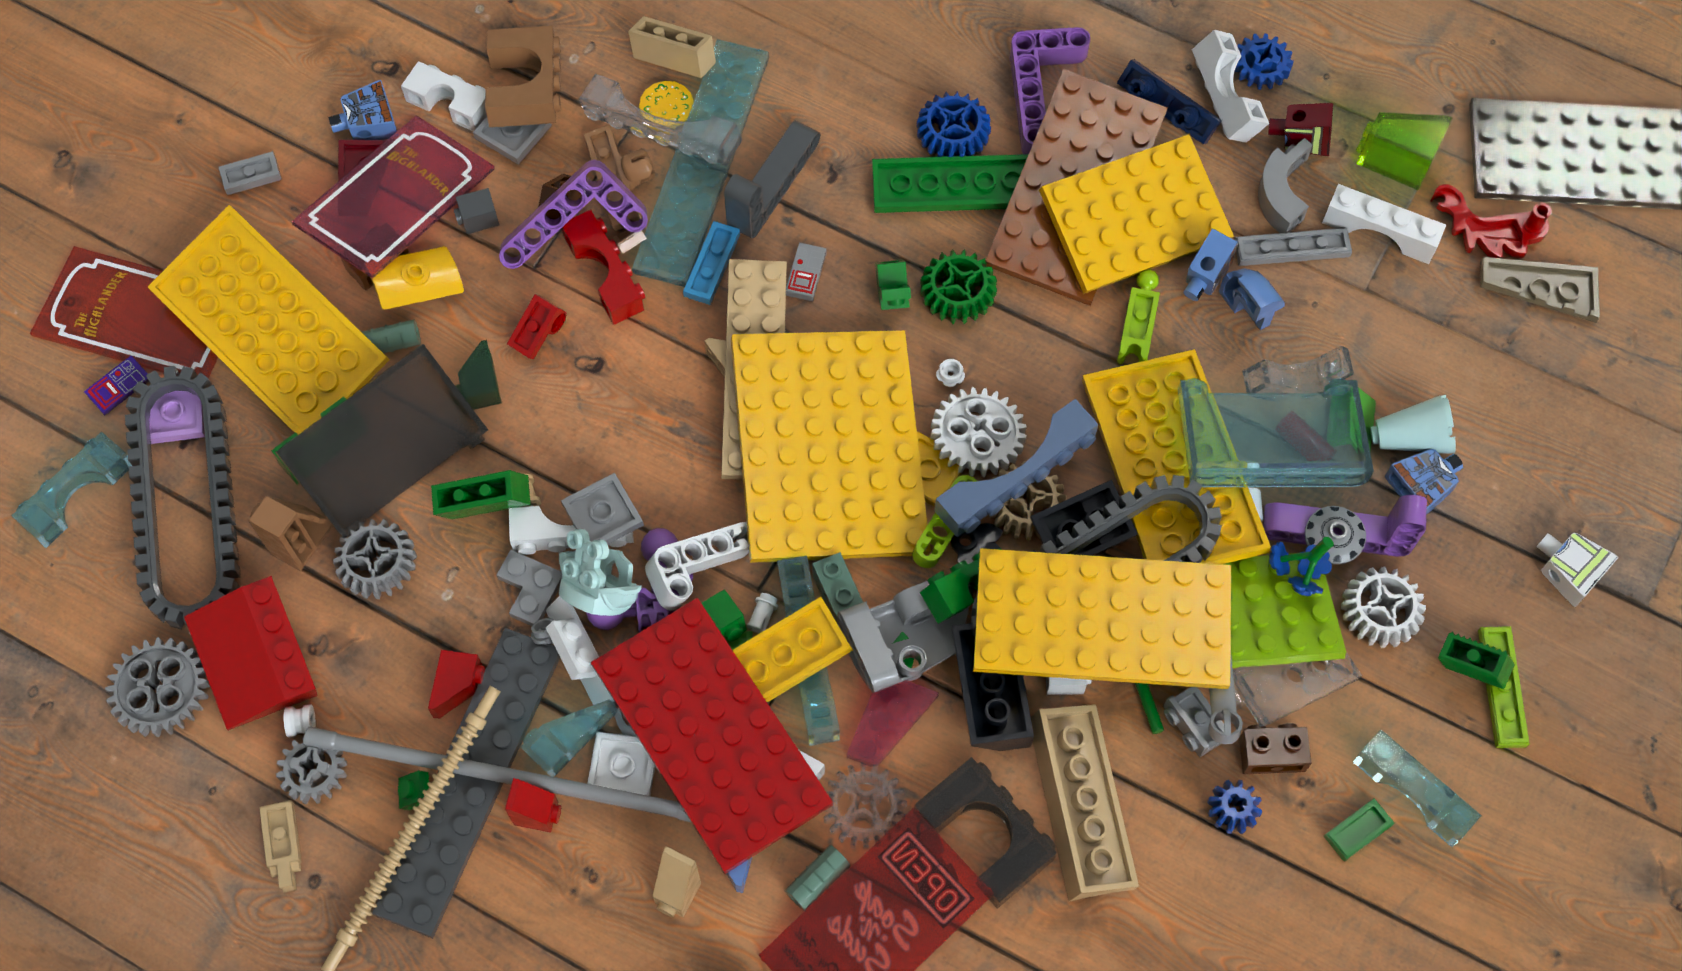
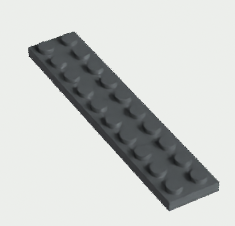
M507 628L504 629L484 672L482 684L478 685L456 734L461 735V726L467 725L465 719L470 712L474 713L489 686L501 692L485 718L487 723L483 730H478V738L474 737L472 739L474 745H469L467 747L469 753L463 754L462 757L464 759L511 768L559 662L560 656L554 645L535 644L529 636ZM455 734V736H454V738H453V741H452V742H455V743H456L457 740H458V738L456 737V734ZM450 745L448 750H452L453 746ZM453 773L455 775L454 778L450 777L448 779L450 785L443 787L445 793H440L438 796L440 801H435L434 803L435 810L429 811L431 817L424 819L425 826H420L421 834L414 836L416 842L410 843L411 850H406L404 853L406 858L400 859L401 867L397 866L395 868L397 874H392L390 876L392 882L386 883L387 891H382V899H378L377 907L372 912L374 916L433 939L503 783Z

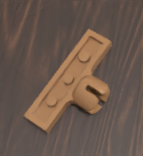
M610 125L584 134L591 160H598L605 164L632 193L636 186L655 178V170H652L653 163L647 151L641 148L626 155H621ZM595 170L597 179L600 180L602 174ZM611 191L607 194V198L610 201H619L622 198V194L618 191ZM632 211L627 215V218L633 222L641 219L637 211ZM608 212L614 230L617 231L624 228Z

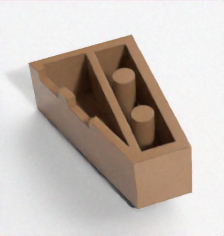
M266 496L261 503H258L253 508L248 520L270 554L299 571L303 569L335 524L333 521L305 506Z

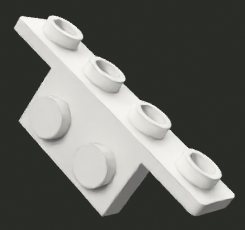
M559 596L546 609L548 617L554 619L546 627V630L571 680L580 679L597 712L604 711L614 700L591 665V662L599 656L574 607Z

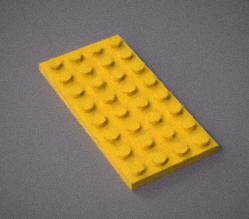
M228 205L148 286L300 438L312 434L322 422L320 414L343 396L349 402L390 360L231 205Z
M1195 349L1083 375L1082 382L1096 422L1099 424L1098 428L1122 495L1129 491L1134 495L1135 488L1145 481L1151 488L1153 479L1165 475L1168 485H1170L1173 475L1185 476L1183 486L1185 488L1188 487L1193 479L1202 484L1199 496L1210 491L1216 499L1212 508L1219 507L1222 516L1219 523L1222 527L1217 543L1206 560L1202 559L1201 563L1226 564L1270 553L1271 546ZM1177 501L1156 503L1131 518L1138 533L1136 537L1143 557L1148 560H1166L1191 544L1200 533L1199 521L1195 513L1187 505Z
M980 548L973 672L1229 689L1231 659V565Z

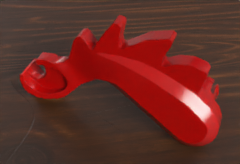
M1448 184L1438 186L1430 200L1432 202L1436 198H1444L1443 203L1438 202L1436 209L1452 216L1451 233L1453 236L1463 234L1464 246L1469 254L1472 253L1475 243H1477L1488 257L1501 258L1503 255L1502 250H1504L1508 255L1522 259L1527 254L1528 245L1541 242L1549 230L1547 219L1550 217L1552 210L1548 204L1540 202L1539 206L1535 204L1533 210L1529 212L1479 217L1473 214L1467 207L1463 194Z

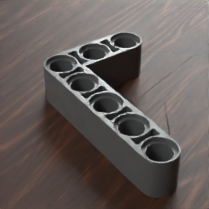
M793 121L752 181L738 174H734L730 178L724 191L728 226L740 229V233L750 238L757 236L816 149L821 136L820 132L798 121Z

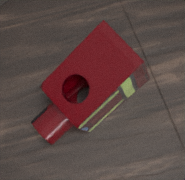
M1333 103L1289 105L1287 107L1286 119L1270 118L1268 135L1285 136L1284 149H1287L1291 144L1297 145L1305 138L1313 144L1310 154L1329 156Z

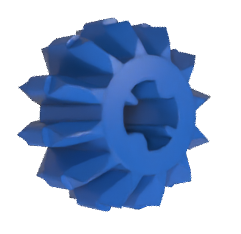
M1226 780L1223 783V788L1216 786L1213 789L1215 796H1210L1207 801L1213 807L1208 812L1209 817H1218L1215 823L1217 828L1221 827L1223 823L1226 824L1227 834H1231L1235 827L1240 834L1245 833L1246 826L1254 828L1257 824L1255 818L1260 817L1262 814V810L1257 807L1262 801L1261 797L1251 796L1255 790L1254 786L1248 787L1247 790L1243 789L1244 784L1242 780H1238L1235 787L1230 780ZM1233 802L1234 806H1240L1241 809L1237 812L1236 808H1230L1229 804Z

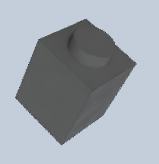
M489 188L456 197L459 208L453 209L458 225L464 224L467 234L499 226Z

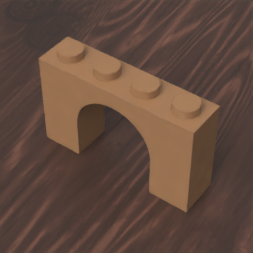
M553 26L487 30V53L491 69L525 67L538 72L534 79L525 84L486 88L485 109L489 128L556 123V112L561 111L560 95H556V92H561L560 76L556 75V72H561L560 57L556 56V53H561L560 38L554 37Z

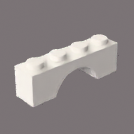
M1213 30L1192 49L1196 59V66L1201 71L1205 81V88L1213 101L1214 110L1222 120L1224 134L1230 140L1247 143L1269 125V121L1260 101L1238 97L1235 92L1233 83L1234 71L1241 58V54L1233 35Z
M1338 184L1322 224L1335 229L1347 228L1348 233L1358 229L1381 232L1392 238L1399 245L1403 255L1426 264L1430 263L1446 227V224Z
M539 506L509 508V536L513 551L522 555H531L540 550L563 552L566 548H570L567 544V534L576 529L574 525H560L550 521L542 513ZM633 532L608 545L611 547H622L627 543H634Z

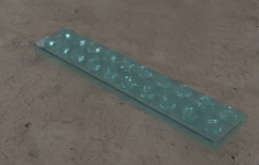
M717 39L714 46L716 63L702 78L644 234L647 239L641 242L632 267L633 274L683 287L686 286L699 256L769 60L768 51Z

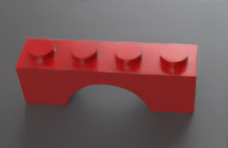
M590 209L570 219L562 227V232L575 258L598 261L609 271L605 282L598 289L601 304L613 325L644 311L642 299L646 298L644 291L639 283L634 284L630 278L633 274L626 261L621 262L619 259L620 251L614 239L608 240L606 236L608 231L602 218L596 219Z

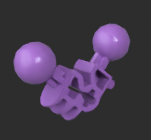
M656 528L650 530L641 542L642 555L649 561L658 548L678 542V540L667 529ZM658 561L662 567L667 568L663 562ZM690 574L689 577H690V579H691V581H692V580H693V574ZM651 587V592L646 588H641L635 603L620 615H595L587 612L586 614L593 626L603 630L617 627L623 618L637 616L640 633L642 627H649L676 610L670 611L663 608ZM671 588V591H672L675 595L680 596L679 593H678L675 589H672V588Z

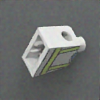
M1548 533L1537 545L1538 549L1551 558L1541 569L1542 574L1574 607L1582 601L1618 559V556L1578 533H1572L1564 544Z

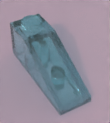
M606 700L547 722L538 729H532L525 736L524 744L521 748L547 775L555 777L596 735V731L599 732L618 710L612 701Z

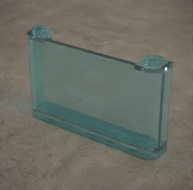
M1199 379L1180 380L1178 397L1190 482L1193 479L1202 484V487H1357L1370 480L1374 469L1357 380L1334 379L1324 387L1322 393H1208L1207 384Z

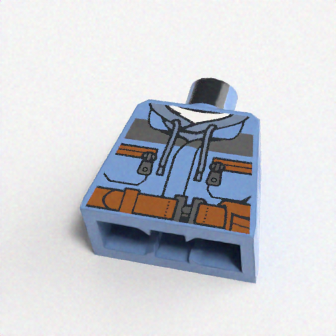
M381 80L343 95L340 100L344 113L328 117L333 133L349 129L353 140H385L399 137Z
M1212 228L1189 266L1186 278L1188 285L1183 292L1186 297L1193 301H1198L1203 292L1207 295H1212L1233 263L1237 241Z
M1429 449L1393 463L1387 471L1385 478L1400 497L1404 495L1425 497L1427 499V515L1454 490L1459 482L1455 473L1463 469V463L1456 454L1443 459L1436 450Z

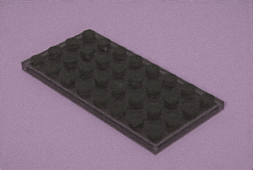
M1483 98L1471 99L1469 112L1475 198L1682 210L1681 109Z

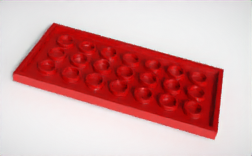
M698 597L591 662L598 677L724 874L833 806V801Z

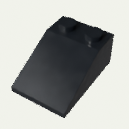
M1110 480L1030 516V519L1042 544L1051 540L1055 545L1057 535L1065 530L1071 535L1072 527L1082 520L1087 524L1088 517L1096 511H1099L1102 515L1104 506L1112 501H1115L1118 505L1120 496L1113 481ZM1130 519L1074 555H1098L1129 541L1138 533Z

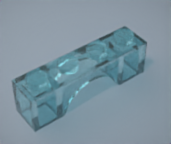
M99 433L95 438L90 439L74 458L67 460L57 474L51 479L46 480L29 500L22 502L18 506L17 511L11 516L42 546L47 548L68 528L65 520V507L72 494L79 488L91 483L100 482L114 485L132 466L128 460V455L104 433Z
M1382 730L1372 738L1353 761L1375 782L1387 784L1408 797L1422 812L1427 826L1451 847L1458 843L1482 816Z

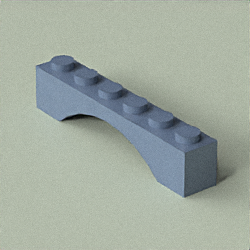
M1074 399L1052 415L1050 428L1044 442L1036 453L1022 466L994 479L977 482H958L936 498L934 511L956 537L964 532H972L980 525V520L984 517L996 515L1009 499L1013 498L1015 500L1026 492L1027 486L1034 481L1039 483L1050 474V470L1058 464L1063 466L1073 457V453L1078 449L1082 448L1084 450L1091 446L1096 440L1099 424Z

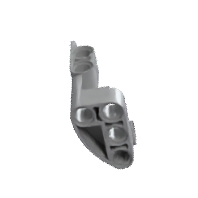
M925 581L899 592L894 596L893 600L869 609L866 601L839 611L837 624L853 651L848 653L865 684L872 693H875L905 680H916L925 671L955 655L952 625L966 623L969 607L938 624L920 594V591L929 585L928 581ZM968 585L969 592L972 596L974 588ZM901 632H904L909 638L893 643ZM914 658L918 661L919 666L909 668L904 664L903 660Z

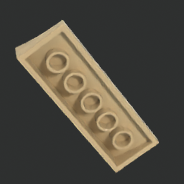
M1096 704L1039 709L1031 716L1034 734L1033 744L1069 902L1136 889L1139 887Z

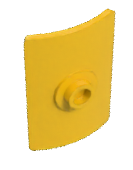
M447 247L386 258L379 262L365 263V268L373 282L381 309L383 310L464 292L458 269Z

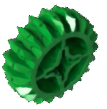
M953 249L950 252V256H946L941 252L939 260L932 258L930 266L924 268L923 276L920 279V295L924 297L925 307L931 306L930 312L932 315L940 312L941 321L946 317L951 318L952 324L955 323L956 319H961L963 324H965L968 317L976 321L979 313L985 315L988 307L994 304V298L997 294V278L993 276L992 266L986 267L985 258L977 261L976 252L971 256H966L965 249L961 252V255H956ZM946 275L947 281L943 282L942 286L937 288L936 283L939 281L940 278ZM980 285L981 291L974 298H971V292Z

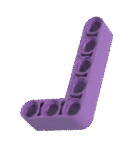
M1083 28L1019 31L1012 37L1010 63L1023 154H1029L1033 145L1032 141L1035 140L1046 113L1040 66L1083 62L1087 58L1090 44V34Z
M590 160L503 240L499 253L500 262L510 269L520 267L593 198L625 229L634 233L642 231L647 225L646 207L605 164L598 160ZM596 170L602 174V178L598 181H591L586 175L588 172ZM570 190H577L582 196L580 199L573 201L567 198L566 193ZM611 191H618L622 194V198L619 201H610L607 198V194ZM550 209H556L561 213V216L553 220L548 218L545 213ZM632 211H637L641 213L642 218L639 221L633 222L627 218V215ZM534 228L541 235L538 238L532 239L525 232L528 229ZM513 247L519 250L520 255L514 258L509 257L505 250Z
M1419 495L1401 496L1388 517L1355 513L1362 521L1366 531V543L1362 552L1397 557L1409 555L1426 531L1427 499ZM1278 502L1266 504L1264 506L1263 527L1267 538L1275 541L1307 545L1305 540L1306 524L1312 514L1321 508ZM1333 528L1334 534L1343 535L1340 528Z

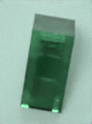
M483 340L459 370L460 384L455 385L458 401H464L468 411L502 403L492 354L487 340Z

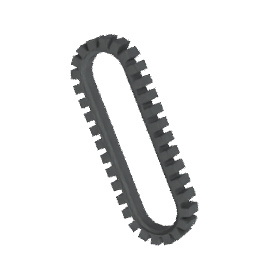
M175 366L164 367V378H160L157 371L154 370L146 375L151 383L149 386L139 381L132 389L137 397H128L126 407L131 414L125 415V425L130 431L126 432V439L131 448L127 449L128 460L132 465L129 467V478L134 483L130 484V495L135 500L131 502V509L133 515L137 518L132 519L133 531L138 536L134 537V548L140 554L135 555V565L141 572L136 573L137 585L142 589L139 593L143 602L155 617L163 623L166 621L170 627L182 630L184 623L187 626L184 616L238 589L240 586L235 581V578L241 577L240 567L236 563V560H239L238 549L234 544L237 542V532L232 526L236 525L235 514L231 509L234 507V498L229 491L233 490L232 479L228 474L231 473V464L227 456H230L229 445L225 440L228 439V430L224 422H227L226 411L222 406V399L209 378L201 372L197 375L194 369L183 366L181 373H179ZM173 391L190 392L196 395L202 403L217 573L215 586L210 595L201 602L190 606L176 605L169 602L164 596L161 582L149 418L150 411L155 402L163 395Z
M1163 475L1153 479L1151 488L1145 481L1135 488L1134 495L1129 491L1120 496L1118 505L1115 501L1104 506L1102 515L1099 511L1091 514L1088 517L1087 524L1083 520L1072 527L1071 535L1067 530L1057 535L1055 545L1051 540L1041 545L1040 552L1075 554L1150 506L1162 501H1177L1187 505L1195 513L1199 521L1200 533L1191 544L1164 561L1201 563L1202 559L1206 560L1217 543L1222 525H1219L1222 516L1219 507L1212 508L1216 499L1210 491L1199 496L1202 484L1192 479L1188 487L1185 488L1183 487L1185 476L1173 475L1170 485H1168L1166 477ZM977 598L974 599L971 613L973 636H975Z

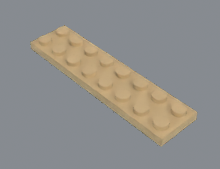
M729 259L721 479L743 480L731 336L732 334L785 333L787 261Z

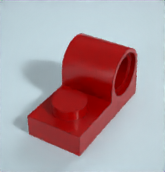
M534 294L507 345L526 357L534 359L548 334L553 335L561 329L566 320V311L540 295Z

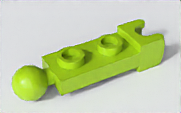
M1151 269L1140 272L1137 276L1139 288L1132 287L1117 357L1119 364L1124 363L1125 357L1128 354H1135L1139 362L1147 361L1160 296V292L1152 291L1158 286L1159 277Z

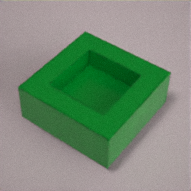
M418 770L398 778L399 809L411 810L413 806L418 807V798L422 799L424 797L422 791L429 789L427 785L429 782V772Z

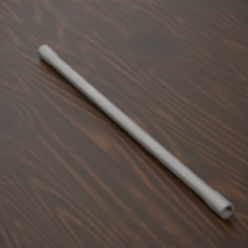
M308 727L304 735V745L327 750H340L437 770V766L443 765L442 758L448 757L447 755L341 735L335 731ZM464 759L463 762L459 761L457 764L459 769H454L453 771L455 774L510 785L513 778L520 779L551 793L675 817L681 821L691 822L677 801Z

